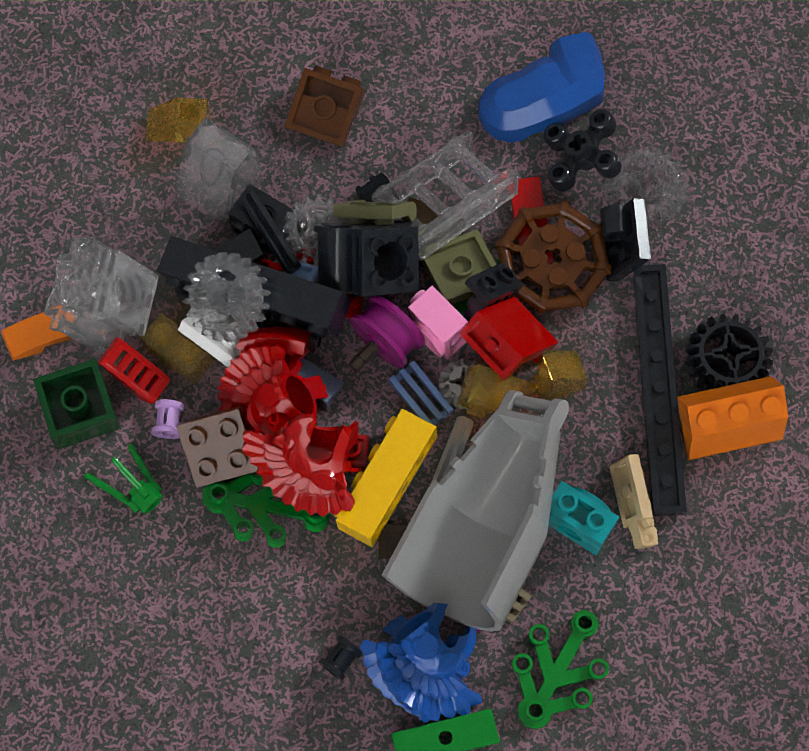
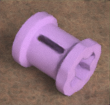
M169 399L155 401V408L158 411L156 425L152 427L151 434L159 438H180L176 425L179 423L180 412L184 411V404Z

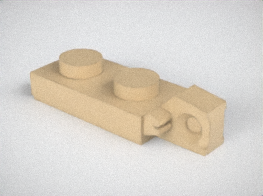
M628 455L609 466L623 528L629 529L635 549L651 548L658 545L657 529L654 527L651 502L646 489L644 472L639 455Z

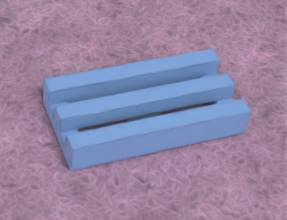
M412 361L407 368L401 369L399 374L393 375L388 379L389 384L415 416L436 426L454 412L452 406L415 361ZM411 373H414L444 411L441 413L410 376ZM404 379L434 418L432 420L428 419L399 383Z

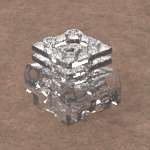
M93 237L73 238L69 253L59 254L55 269V284L45 307L44 314L52 318L50 329L60 331L87 346L88 350L92 353L105 352L116 337L124 340L126 334L128 336H135V333L139 336H145L159 275L118 249L113 250Z

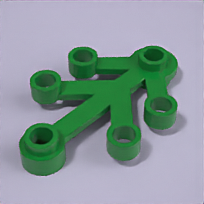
M253 473L245 474L229 484L222 481L208 484L202 493L204 506L213 513H222L233 528L234 537L239 541L250 540L253 537L254 529L253 523L249 519L241 518L235 507L249 511L266 535L268 545L274 548L285 544L286 530L283 526L275 524L267 513L303 520L304 527L312 532L324 530L329 523V513L323 517L321 515L315 517L309 515L304 509L296 512L294 506L272 500L276 496H273L271 487H265L250 496L239 494L254 484H263V476H255ZM217 493L224 494L221 498H215L213 495ZM240 527H247L249 531L241 533L238 529ZM273 533L282 535L279 539H273L270 536Z
M581 610L574 614L570 622L572 633L555 663H553L547 642L549 639L547 627L542 624H536L530 629L528 638L535 647L544 683L538 693L530 673L533 666L532 658L525 653H520L512 661V669L518 674L524 696L518 707V716L526 727L531 729L543 728L549 723L552 714L575 708L585 710L591 705L593 696L586 688L576 689L572 696L550 700L556 688L590 679L600 681L609 672L608 663L600 658L592 660L587 666L566 671L582 641L592 637L598 628V620L592 612ZM581 618L589 619L591 627L588 629L581 628L579 620ZM535 630H542L545 634V639L537 641L533 638L532 633ZM525 659L529 667L526 670H520L516 666V661ZM595 664L602 665L604 674H594L592 666ZM579 693L585 694L588 697V703L585 705L578 704L576 695ZM531 706H539L542 714L539 717L531 716L529 713Z

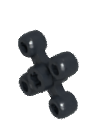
M599 109L594 111L589 118V127L586 131L579 130L569 134L566 127L560 123H552L544 130V140L552 150L566 151L564 161L553 165L548 172L549 182L557 191L566 192L570 190L575 184V175L579 169L584 171L595 167L597 172L606 179L614 178L620 173L622 163L618 155L611 150H599L601 140L610 137L615 132L617 126L615 118L608 110Z

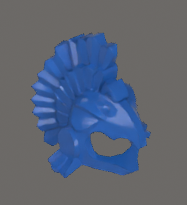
M433 603L409 620L403 615H399L396 619L391 620L383 628L385 633L392 636L391 642L382 640L374 643L364 639L360 644V649L364 655L363 663L367 668V675L373 681V686L381 690L383 697L391 699L395 705L403 707L407 713L417 716L423 723L430 720L438 722L440 715L450 719L455 716V713L460 716L470 713L471 706L482 703L481 695L468 689L467 684L461 681L463 677L468 676L470 671V663L467 660L472 654L476 643L475 628L467 626L463 633L450 634L447 640L442 642L439 626L448 605L444 603Z

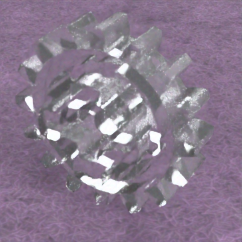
M317 194L314 202H311L310 198L305 196L302 200L303 206L295 202L292 206L294 213L287 212L285 220L289 223L284 224L282 232L290 234L286 237V241L288 244H294V254L303 253L302 262H306L309 257H312L314 264L318 265V249L310 247L318 246V233L310 236L314 226L322 225V223L345 222V218L333 217L332 204L334 198L332 197L325 203L322 202L321 194ZM298 221L300 222L299 225L303 228V235L301 237L297 230Z

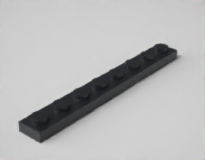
M666 264L642 265L632 273L651 509L653 516L685 515L687 507Z

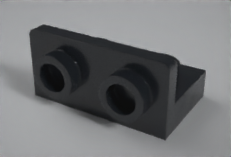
M503 263L469 277L465 285L475 295L467 302L466 306L468 309L463 317L469 322L477 311L515 297L524 284L516 277L515 272Z

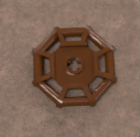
M562 200V203L532 208L523 206L518 209L516 218L502 237L496 240L494 248L498 252L499 263H503L513 271L511 254L520 256L522 272L517 274L516 277L521 282L527 279L539 287L542 293L540 297L526 286H523L516 296L537 309V313L543 315L547 311L578 306L584 308L588 306L591 296L604 278L612 272V266L608 261L605 240L602 238L601 224H596L568 205L569 201ZM559 216L557 225L547 224L543 227H537L534 222L537 219ZM565 218L587 233L580 237L564 227ZM526 225L531 233L522 246L513 244ZM592 240L596 262L586 260L583 244ZM556 251L559 253V259L562 261L560 263L553 262L550 265L546 262L548 256L545 253ZM583 270L593 272L580 290L575 282ZM557 288H568L572 294L548 298L549 291H554Z

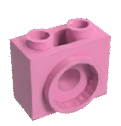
M433 286L426 291L424 289L420 290L410 300L411 305L408 307L410 317L423 334L425 345L438 357L444 356L448 360L467 343L459 333L467 325L468 321Z

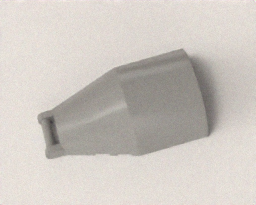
M509 390L499 408L472 437L473 445L461 458L456 456L449 463L452 468L440 482L434 480L428 487L382 576L405 595L426 608L433 603L448 604L444 617L489 632L501 630L546 541L560 443V429L569 412L568 402L558 398L550 401L524 396L520 391ZM525 409L545 414L543 417L520 413V411Z

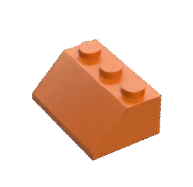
M772 376L677 397L688 460L783 440L788 420L784 385Z

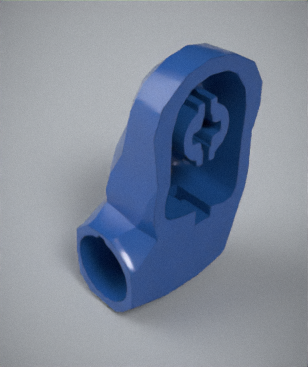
M583 32L558 38L550 45L549 57H543L531 62L522 70L497 78L488 85L478 104V118L484 130L497 140L513 143L524 140L535 133L543 132L552 123L565 125L599 106L603 102L605 72L601 52L593 35Z

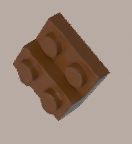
M316 65L313 70L304 68L284 127L344 148L353 120L357 118L366 90L360 87L361 81L345 75H343L342 80L330 77L332 71Z

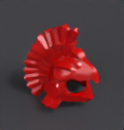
M278 344L271 347L263 345L261 347H251L248 351H241L239 357L230 360V366L225 368V375L220 378L222 384L216 387L221 391L217 398L223 402L217 412L241 406L249 431L263 436L265 434L274 435L279 427H287L290 419L293 420L295 417L303 415L301 412L314 414L313 421H315L314 426H316V399L328 398V394L326 392V385L322 382L319 375L308 378L298 375L302 368L300 360L309 352L308 348H306L303 355H288Z
M303 414L290 421L287 427H279L274 435L265 434L263 436L252 431L243 432L242 438L244 443L242 451L244 455L250 456V464L258 467L256 473L263 476V486L271 487L273 496L281 498L285 505L294 506L296 512L304 509L309 515L318 513L322 517L327 513L337 515L341 510L351 511L355 505V500L347 490L344 474L362 471V468H351L352 464L347 461L348 452L358 439L359 422L354 421L349 427L344 424L339 427L314 426V414Z

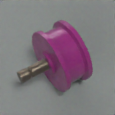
M371 296L368 300L369 307L361 315L355 314L350 319L353 329L366 345L348 365L354 372L358 373L364 367V364H367L377 353L391 365L403 368L407 363L406 356L414 348H421L425 344L424 336L415 323L396 305L382 296Z

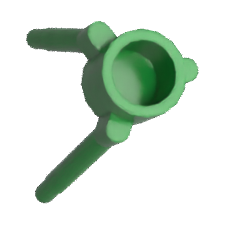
M132 444L128 445V449L147 483L144 480L138 481L117 457L111 459L112 463L133 486L129 491V494L132 496L131 499L92 474L85 473L84 477L126 504L135 514L139 511L144 515L148 514L164 498L160 493L162 488L155 482Z

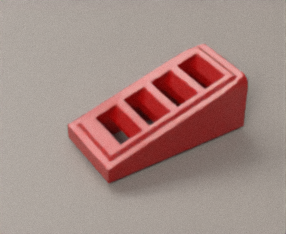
M119 337L114 339L97 362L139 400L149 404H153L170 382V378ZM123 351L125 355L115 367L113 363ZM133 360L134 364L131 366V368L125 375L124 371ZM142 369H143V370H144L143 374H142L141 377L138 379V381L135 383L134 380L136 379V377L139 375V373H140V372L142 371Z

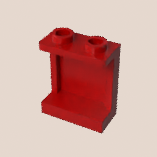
M516 297L477 311L459 333L503 381L510 378L519 366L525 362L533 360L536 364L541 363L558 344V341Z

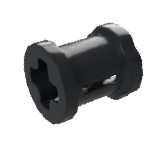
M339 635L336 639L338 643L325 659L321 658L318 663L334 677L343 681L345 671L355 658H361L363 653L353 643Z

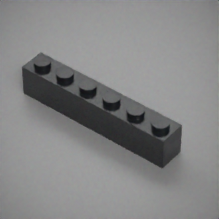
M174 236L170 237L157 268V272L166 278L165 283L179 290H183L184 286L193 288L194 294L206 299H211L212 295L222 298L220 302L232 308L239 309L240 304L250 307L249 312L262 318H267L269 314L279 317L278 322L292 328H296L297 324L308 327L307 332L325 338L326 334L338 337L352 302L342 291Z

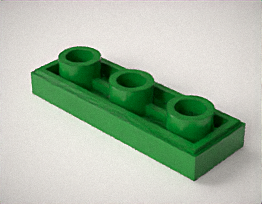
M492 709L391 733L395 751H472L500 743ZM447 733L451 736L452 741L444 745L439 741V736Z

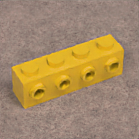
M401 409L397 417L392 416L384 430L385 438L381 444L376 443L368 456L369 465L364 472L359 471L351 485V488L354 490L351 495L355 500V505L350 512L341 510L337 515H334L337 517L336 524L339 530L372 548L438 437L435 425L404 409Z

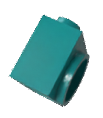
M561 481L552 495L548 526L597 556L612 533L619 516L611 512L610 508L595 495L584 489L571 487L564 481Z

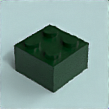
M96 358L33 379L50 437L58 450L120 429L103 372Z

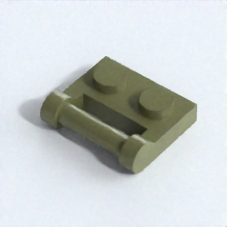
M352 200L333 204V217L345 218V223L361 224L365 223V219H374L376 225L394 224V219L400 217L403 221H414L417 214L416 204L406 201L383 203Z

